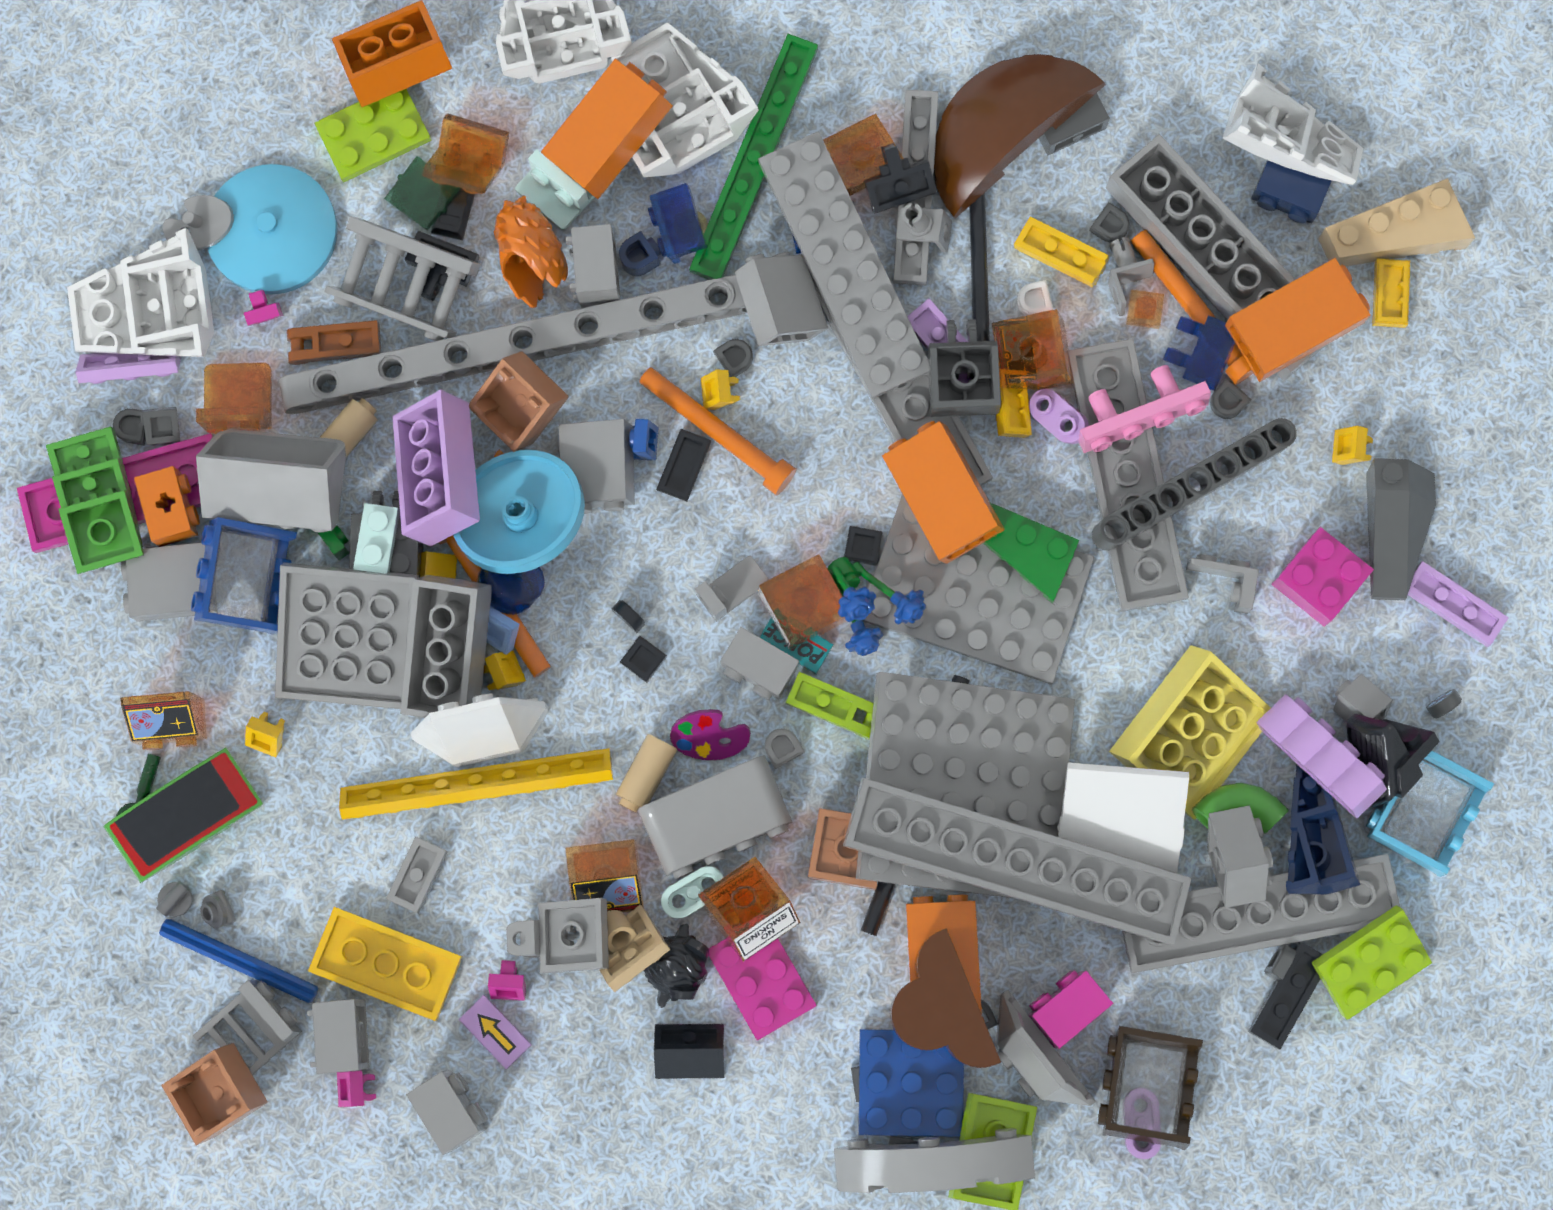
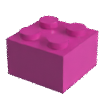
M1320 526L1271 585L1325 627L1336 617L1374 569Z
M1075 970L1069 971L1055 983L1059 988L1051 996L1048 992H1044L1029 1005L1033 1011L1028 1016L1054 1048L1060 1049L1114 1004L1087 971H1080L1078 973Z

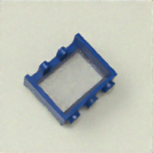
M220 517L210 520L209 525L206 524L204 526L201 537L202 545L206 546L204 558L199 559L196 569V577L200 578L199 591L194 592L191 602V611L195 612L194 621L260 631L271 635L278 633L280 565L292 563L290 559H286L289 541L296 539L297 532Z

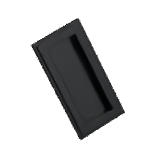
M447 171L431 234L463 241L479 178Z
M680 429L656 490L688 502L712 440Z

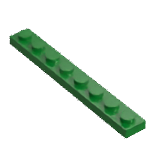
M789 33L787 34L758 103L759 111L753 117L689 268L690 273L708 280L724 277L765 178L758 158L776 151L818 51V44Z

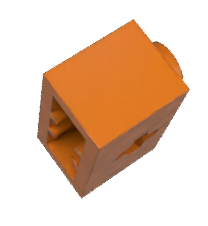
M174 466L134 477L151 542L158 547L198 536L196 525L200 524V519L194 505L190 506L187 494L191 493V486L185 473L181 474ZM168 500H172L175 502L171 505L170 512H167L164 509L168 507Z

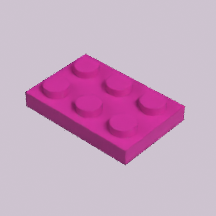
M766 916L710 947L708 954L757 1041L817 1006L778 938L744 960L734 939L764 920Z

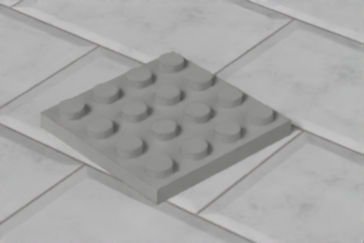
M293 563L281 564L275 698L401 709L413 579L419 578V575L391 572L384 574L347 568Z

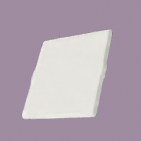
M1068 763L1062 815L1057 826L1058 837L1177 873L1180 848H1182L1185 838L1183 824L1189 772Z

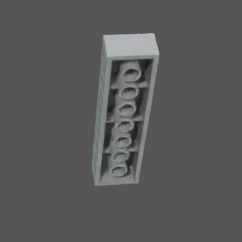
M1160 134L1109 177L1106 186L1107 191L1144 230L1148 231L1160 248L1227 320L1231 315L1295 280ZM1322 348L1277 372L1278 376L1283 381H1286Z

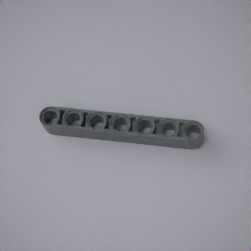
M1286 418L1275 419L1107 515L1094 526L1092 530L1093 543L1102 550L1109 551L1115 549L1278 455L1294 443L1297 437L1295 425ZM1272 430L1277 431L1281 435L1282 443L1273 439ZM1244 446H1248L1254 451L1255 459H1251L1245 454ZM1217 462H1221L1227 467V475L1218 471ZM1189 477L1199 482L1200 491L1192 489L1189 484ZM1161 493L1171 497L1172 507L1164 505L1161 500ZM1133 509H1137L1144 514V523H1139L1134 519ZM1105 525L1111 526L1116 530L1117 539H1111L1105 534Z

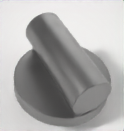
M179 881L166 884L158 894V906L156 909L164 916L177 917L185 914L193 902L190 889Z
M219 890L204 897L200 912L202 919L211 927L220 928L237 921L224 890Z

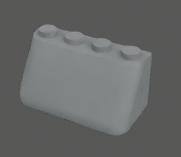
M238 429L218 432L196 455L202 518L215 519L220 517L257 525H278L283 529L298 527L312 529L314 532L332 531L339 519L346 461L345 443L337 439Z
M765 755L746 761L638 809L666 876L673 874L675 879L694 872L692 866L702 861H705L708 866L726 858L723 852L736 847L738 852L757 845L755 838L768 833L770 839L789 831L787 825L792 823Z

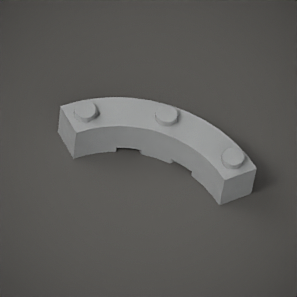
M1015 1128L995 1130L996 1136L940 1142L939 1137H925L918 1139L919 1144L886 1145L868 1144V1139L866 1138L851 1139L847 1141L848 1146L834 1149L837 1190L842 1192L870 1193L877 1189L888 1188V1193L926 1192L977 1187L976 1182L991 1181L994 1184H1005L1035 1178L1031 1135L1017 1134Z

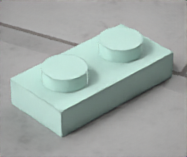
M364 503L353 570L384 574L390 572L400 513L399 508Z

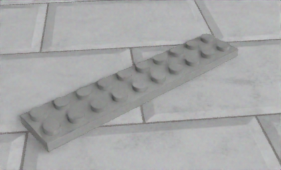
M866 778L861 779L843 846L1168 945H1175L1192 879Z

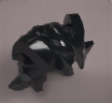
M688 924L680 925L675 936H663L670 950L658 961L643 970L645 977L648 979L647 981L658 990L657 1003L661 1008H664L670 999L671 1001H678L679 999L693 1000L700 985L705 982L708 975L705 964L708 960L709 948L700 941H697L693 935L689 936Z

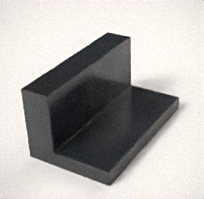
M655 1024L653 1049L655 1079L724 1078V1024Z

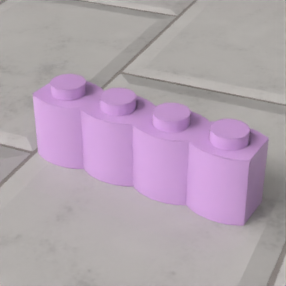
M1285 694L1256 722L1257 725L1277 747L1285 752L1325 791L1332 795L1349 813L1358 818L1387 790L1382 781L1385 775L1372 762L1365 765L1357 759L1360 753L1350 742L1345 740L1343 743H1340L1333 736L1336 734V731L1324 719L1321 718L1317 722L1309 715L1312 710L1299 697L1293 700Z

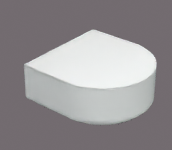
M1046 280L1027 284L1019 291L1017 307L1023 315L1036 318L1054 313Z

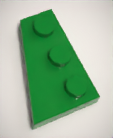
M990 502L1005 530L983 544L1000 559L1005 560L1024 580L1031 583L1048 601L1053 603L1080 540Z

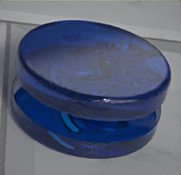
M541 567L515 574L495 573L481 568L477 577L478 583L491 585L490 606L502 613L512 615L528 610L542 594L545 586V578Z

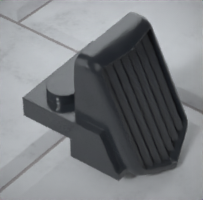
M1353 714L1346 724L1347 741L1360 753L1357 759L1365 765L1372 762L1385 775L1382 781L1387 790L1370 807L1389 802L1395 796L1403 798L1423 776L1419 764L1439 743L1433 731L1387 719L1381 721Z

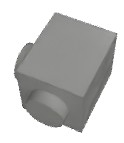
M1360 674L1353 682L1347 680L1338 688L1335 696L1338 698L1333 711L1346 722L1353 714L1382 721L1387 716L1393 699L1363 674Z

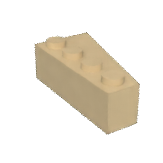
M1447 178L1328 226L1323 230L1318 240L1328 261L1336 258L1340 265L1351 266L1372 263L1377 258L1400 259L1411 255H1427L1453 249L1454 251L1462 250L1471 244L1475 236Z

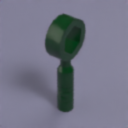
M148 753L137 787L138 795L136 802L125 804L119 809L116 817L150 794L161 757Z

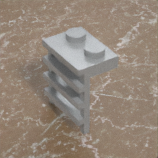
M247 980L238 988L241 993L193 1035L194 1039L199 1041L204 1035L209 1033L220 1047L228 1045V1041L215 1027L224 1019L258 1058L251 1067L247 1065L252 1075L302 1032L296 1025L298 1021L286 1007H280L273 998L275 996L274 992L262 980L260 982L258 980ZM238 1005L245 1010L274 1044L266 1053L230 1013Z

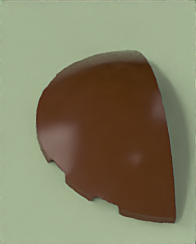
M1043 54L1024 55L1003 60L989 66L971 78L949 102L943 112L936 133L934 157L935 184L942 201L952 216L956 219L1005 175L1002 171L1048 129L1053 127L1056 130L1106 85L1105 82L1094 72L1075 61Z

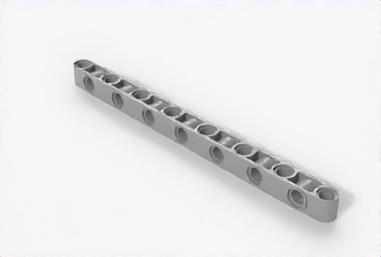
M732 275L288 374L280 377L278 381L285 413L297 414L348 403L351 399L357 401L361 398H371L492 371L502 358L521 351L532 361L747 314V310L736 276ZM721 293L728 299L722 305H715L710 302V298L714 294ZM651 308H659L663 311L662 315L656 320L648 319L645 316L646 312ZM587 322H593L598 325L596 331L592 334H584L580 330ZM525 336L532 338L533 341L528 348L520 349L516 347L519 338ZM455 352H467V357L463 362H451L452 355ZM394 365L402 367V371L397 377H386L387 370ZM335 380L336 387L333 391L329 393L321 391L322 385L326 381Z

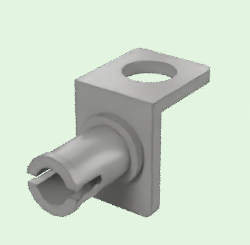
M909 203L900 209L896 238L902 241L934 242L942 252H948L952 220L943 209L921 208L916 203L914 207L912 203Z
M1128 237L1122 238V245L1119 239L1114 240L1109 245L1118 268L1110 270L1108 285L1119 316L1125 315L1126 299L1121 285L1150 278L1153 276L1154 270L1153 259L1136 261L1131 241Z

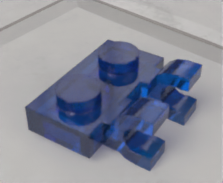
M1181 316L1176 329L1199 337L1192 355L1176 348L1168 347L1163 360L1186 368L1182 378L1196 384L1206 381L1209 389L1215 391L1235 341L1225 327V321L1208 316L1205 324L1186 316Z

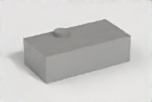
M433 575L413 579L400 714L425 718L429 713L437 712V706L441 704L458 702L459 706L473 703V697L481 695L492 592L491 584Z

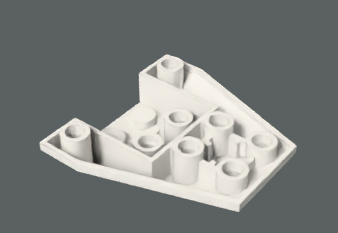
M483 694L473 697V703L459 706L458 702H449L437 706L438 711L429 713L411 732L412 740L458 768L524 752L549 710L547 704L544 701H538V698L527 700L505 697L494 698L493 694Z

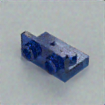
M687 183L649 196L652 207L648 208V213L654 227H659L661 237L657 238V243L663 257L667 256L676 264L681 262L680 257L707 248L690 186Z

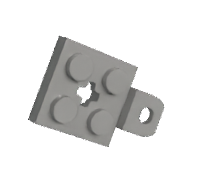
M593 898L538 903L539 920L516 921L509 924L506 928L507 952L515 956L540 957V973L609 969L607 899ZM574 926H576L577 931L580 933L576 944L567 939V934L573 932ZM520 933V945L516 943V935Z

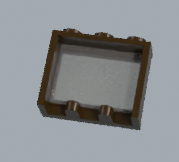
M1119 1026L1116 1036L1110 1035L1108 1041L1107 1056H1113L1111 1070L1105 1069L1102 1090H1107L1108 1096L1107 1104L1100 1103L1097 1124L1104 1125L1102 1135L1186 1150L1191 1140L1188 1134L1190 1120L1194 1113V1104L1192 1102L1194 1086L1198 1080V1054L1202 1048L1203 1040Z

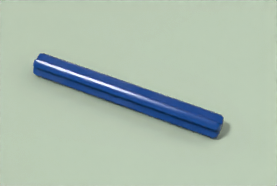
M166 919L160 928L159 934L162 937L256 980H262L267 985L302 1001L312 1003L316 998L318 986L172 919Z

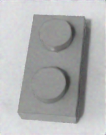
M415 836L386 899L419 914L448 851Z

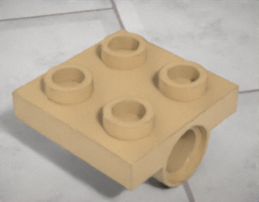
M641 904L626 916L618 910L607 912L609 969L599 970L609 987L616 992L670 950L648 912Z

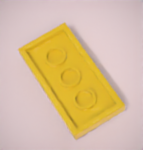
M333 907L308 972L437 1021L463 956L348 911Z

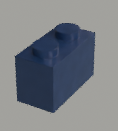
M1267 160L1251 199L1257 201V205L1265 210L1275 211L1277 209L1287 213L1288 218L1297 223H1313L1332 180L1312 176Z

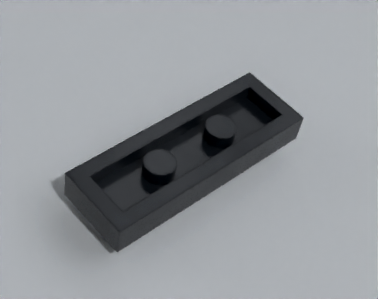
M1303 942L1297 944L1295 958L1283 980L1276 981L1248 1030L1249 1033L1278 1050H1281L1321 979L1312 962L1323 954Z

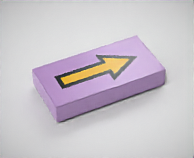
M485 995L459 1018L460 1022L505 1069H508L532 1046L523 1034Z

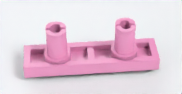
M1160 366L1154 369L1150 376L1161 398L1121 414L1116 413L1106 389L1092 393L1088 400L1099 422L1080 429L1079 444L1083 452L1087 453L1092 450L1094 452H1101L1109 448L1112 442L1123 438L1131 440L1140 436L1144 432L1143 430L1154 426L1162 428L1171 424L1179 416L1185 414L1193 416L1202 412L1208 406L1211 394L1206 381L1179 390L1169 366Z

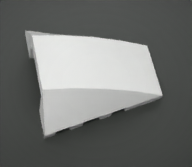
M1258 63L1231 108L1223 139L1281 166L1319 178L1353 185L1357 181L1363 147L1332 122L1328 121L1324 125L1314 117L1316 109L1307 102L1302 106L1287 95L1291 89L1281 81L1277 85L1272 83L1264 76L1267 70Z
M187 228L176 232V236L164 242L160 240L150 245V249L136 256L130 255L120 260V264L109 270L104 268L67 287L75 351L191 357L206 356L214 335L207 273Z

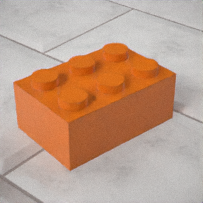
M423 0L331 38L361 107L377 102L380 99L452 69Z

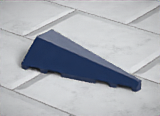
M1296 764L1290 822L1291 843L1290 851H1288L1287 892L1289 894L1328 895L1361 885L1335 798Z

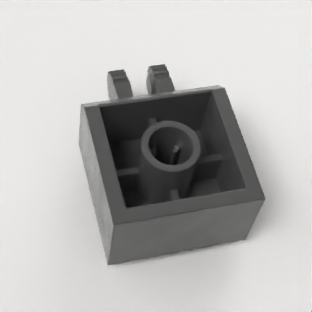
M970 319L966 324L968 342H956L957 327L955 321L947 320V343H929L928 348L931 417L997 415L1001 407L997 341H977L976 320ZM961 373L967 374V379L972 378L968 383H961L957 379H959Z
M373 491L372 504L383 506L384 497L382 491ZM394 491L392 504L393 507L400 510L399 493ZM399 513L390 572L413 574L420 577L421 553L423 552L424 543L402 535ZM351 514L349 569L354 567L362 514Z

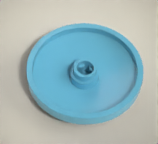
M259 165L248 168L231 177L214 195V197L227 202L232 208L234 222L229 233L220 242L207 249L216 267L235 285L250 292L264 290L265 294L268 295L287 293L312 281L329 262L337 241L338 226L336 213L324 189L306 173L285 165Z
M518 450L494 457L475 470L480 521L453 535L462 552L475 565L495 573H522L550 562L572 542L583 520L585 499L582 487L574 472L560 458L538 450Z

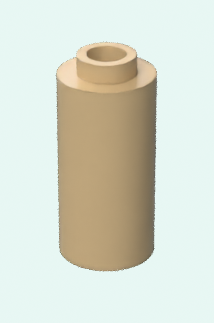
M363 398L359 402L351 399L319 438L337 439L344 442L347 458L378 421L374 416L377 410Z
M647 734L616 792V795L621 798L618 804L637 813L640 807L650 803L677 749Z

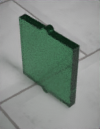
M416 156L406 171L398 175V181L384 199L428 231L440 214L447 211L446 206L460 190V187Z

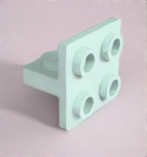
M536 149L528 158L531 170L516 185L515 190L519 195H525L529 203L535 204L546 218L564 231L595 197Z

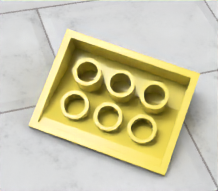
M1190 645L1109 752L1125 767L1189 772L1185 813L1195 820L1196 816L1192 808L1204 796L1224 783L1262 733L1256 722L1271 707L1211 651Z

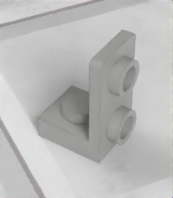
M1199 554L1196 558H1191L1187 562L1186 570L1239 579V582H1233L1230 602H1235L1234 612L1248 614L1253 609L1259 569L1250 568V563L1239 560H1231L1230 564L1216 562V557Z
M747 556L709 585L704 581L695 588L696 596L717 622L759 591V587L761 589L767 585L769 579L752 556Z

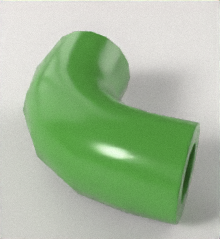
M1235 783L1223 785L1204 796L1192 808V811L1196 818L1208 829L1209 813L1250 805L1253 817L1260 819L1263 833L1266 834L1289 809L1278 798L1259 786Z

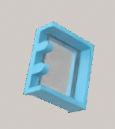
M1431 751L1419 764L1423 773L1420 780L1403 798L1395 796L1391 801L1384 803L1381 811L1375 808L1366 827L1371 829L1367 836L1369 839L1371 838L1432 871L1438 877H1442L1449 872L1450 868L1447 866L1453 854L1462 846L1464 842L1462 837L1470 822L1476 819L1480 811L1478 807L1485 793L1493 788L1494 783Z

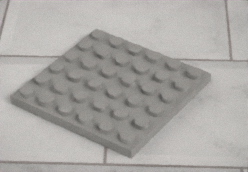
M878 672L876 673L866 779L1058 837L1057 826L1062 815L1066 771L1070 759L1075 699ZM858 851L856 879L1012 898Z

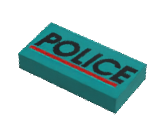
M775 611L774 615L790 642L789 649L772 617L759 638L799 660V665L817 675L833 644Z

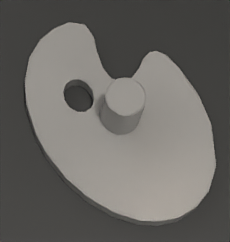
M199 195L187 198L184 201L187 212L183 214L182 220L168 218L163 223V233L167 240L176 236V232L189 228L197 250H203L214 246L229 233L234 222V214L227 202L214 196Z

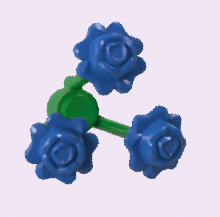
M840 557L828 566L827 569L843 596L839 599L840 608L838 615L845 617L847 622H852L850 627L854 634L850 641L845 644L849 652L856 651L861 656L871 654L878 650L879 640L883 636L880 628H866L862 621L875 609L874 600L876 594L873 591L869 592L867 587L856 590L860 583V576L891 598L890 601L896 605L894 613L896 624L915 623L916 620L923 616V610L926 609V605L923 602L924 591L918 590L915 592L912 590L906 595L900 591L895 592L866 571L860 562L852 564L846 557Z

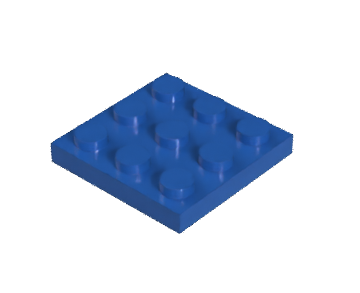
M859 1029L858 1135L960 1137L964 1109V1064L956 1060L948 1052L946 1046L935 1050H921L904 1043L894 1030Z

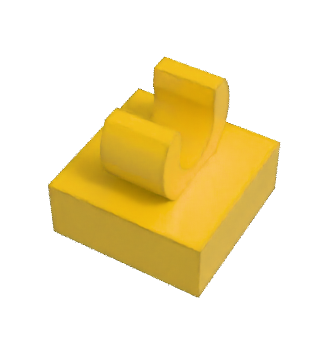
M716 369L701 377L703 407L707 410H717L725 405H731L739 401L740 396L731 395L730 386L738 384L739 379L729 377L728 370Z
M1353 426L1335 430L1332 463L1345 465L1370 461L1372 456L1366 455V445L1373 443V439L1367 435L1368 428Z
M513 650L507 655L499 652L485 658L487 665H484L483 674L490 673L494 681L487 686L488 690L516 687L526 681Z
M263 712L259 719L252 716L246 725L245 746L276 758L282 748L285 720L280 718L278 724L273 725L268 723L267 712Z

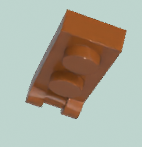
M377 320L297 327L287 330V341L291 342L288 361L292 365L361 358L381 353L380 325ZM312 339L313 349H304V341Z

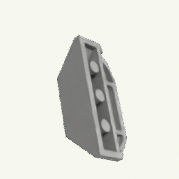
M1004 991L1000 995L995 1044L1000 1049L997 1053L1003 1065L1008 1070L1014 1067L1022 1077L1017 1082L1030 1098L1035 1094L1041 1100L1093 1105L1096 1102L1010 991Z

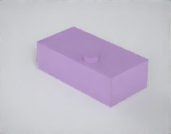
M439 390L392 416L402 535L428 546H433L480 521L469 403L443 390Z

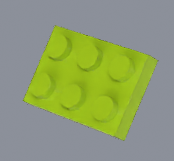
M407 89L364 107H361L359 102L354 103L314 122L343 183L432 141Z
M1396 905L1321 955L1312 964L1339 1012L1346 1020H1349L1432 964V961L1404 910Z
M968 1092L959 1140L996 1136L995 1130L1015 1128L1017 1134L1031 1135L1032 1138L1037 1106ZM991 1181L976 1182L977 1187L949 1190L948 1197L952 1199L1008 1210H1018L1023 1181L1005 1184H994Z

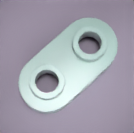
M705 866L669 886L661 898L664 912L672 918L683 919L705 907L700 896L701 893L706 891L702 887L703 880L705 878H712L716 884L724 878L723 874L714 867ZM677 895H682L685 898V905L682 908H675L673 906V898Z

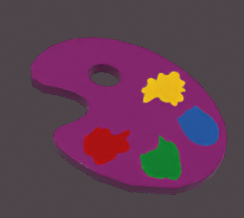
M698 710L676 720L671 728L670 740L673 746L686 756L700 760H722L735 756L744 750L750 741L751 731L746 724H738L730 728L720 727L719 724L723 716L720 710ZM728 738L731 741L723 744L720 742V739Z

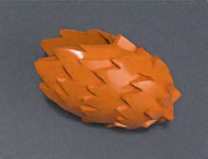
M525 195L515 202L505 200L503 209L496 216L495 230L493 231L495 239L499 244L502 275L517 299H522L528 306L535 308L537 307L538 300L543 299L542 284H544V279L556 288L560 284L561 279L563 281L566 280L568 275L566 257L562 251L561 242L552 231V225L535 204L527 203Z

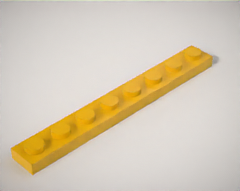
M610 748L340 787L339 811L342 820L363 818L384 813H397L405 810L430 808L439 805L464 803L473 800L613 780Z

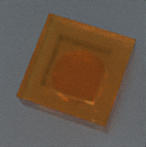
M1131 290L1126 325L1159 329L1164 294Z

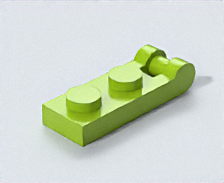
M798 672L786 700L787 705L870 740L873 713L872 702ZM857 709L866 713L862 724L853 720Z

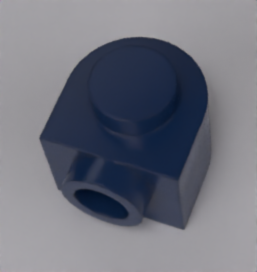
M642 231L626 239L619 249L622 267L632 276L645 275L660 265L658 256L662 253L652 237L646 239Z

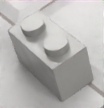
M740 627L721 658L720 664L725 668L723 674L738 683H741L742 679L754 685L752 691L766 700H770L773 696L779 700L799 667V660Z

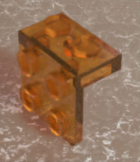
M447 113L442 122L439 148L423 167L422 175L438 184L453 185L471 194H483L504 167L510 132Z
M267 363L207 365L204 369V408L196 409V422L206 432L213 434L229 429L260 432V429H272V369Z

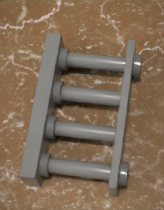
M350 216L346 229L356 233L354 239L357 242L341 288L326 286L324 292L333 295V302L352 308L354 303L425 330L424 336L429 339L438 341L444 338L456 337L457 332L446 329L444 326L461 279L464 280L466 274L477 276L481 264L364 219ZM375 240L386 244L385 250L388 252L370 300L354 294V290L369 246L374 245ZM406 251L417 256L415 262L418 264L402 310L399 311L384 305L399 258L400 256L404 257ZM438 263L447 267L445 273L448 274L432 323L415 317L414 314L430 268H434L435 264Z

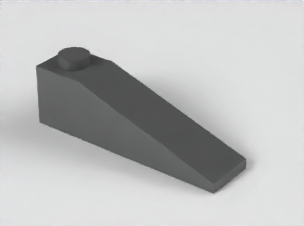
M1374 458L1366 473L1370 567L1374 569L1370 574L1371 599L1405 601L1436 506L1435 473L1409 459Z

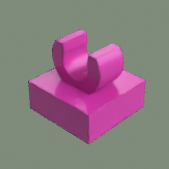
M264 290L249 293L254 310L244 312L248 326L283 316L279 303L268 305Z
M502 960L500 974H489L488 990L491 999L525 1001L524 975H517L516 961Z
M362 1070L337 1072L338 1107L364 1106V1101L376 1099V1094H366L363 1091V1084L366 1081L375 1080V1075L363 1074Z

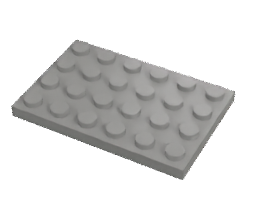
M902 494L874 577L893 591H900L904 595L912 590L915 592L918 590L924 591L923 602L926 605V609L923 610V616L916 620L915 623L908 622L907 624L901 623L898 625L895 623L896 617H894L896 605L890 601L891 598L871 584L869 592L873 591L876 594L874 600L875 609L862 621L1052 685L1094 556L1075 550L1054 602L1051 603L1037 588L1024 580L1005 560L1000 559L983 543L948 564L939 561Z

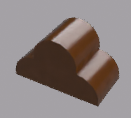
M947 928L929 937L918 951L915 963L918 979L904 985L893 998L890 1008V1020L894 1032L904 1043L917 1049L935 1050L946 1046L948 1052L956 1060L968 1066L986 1068L1001 1063Z

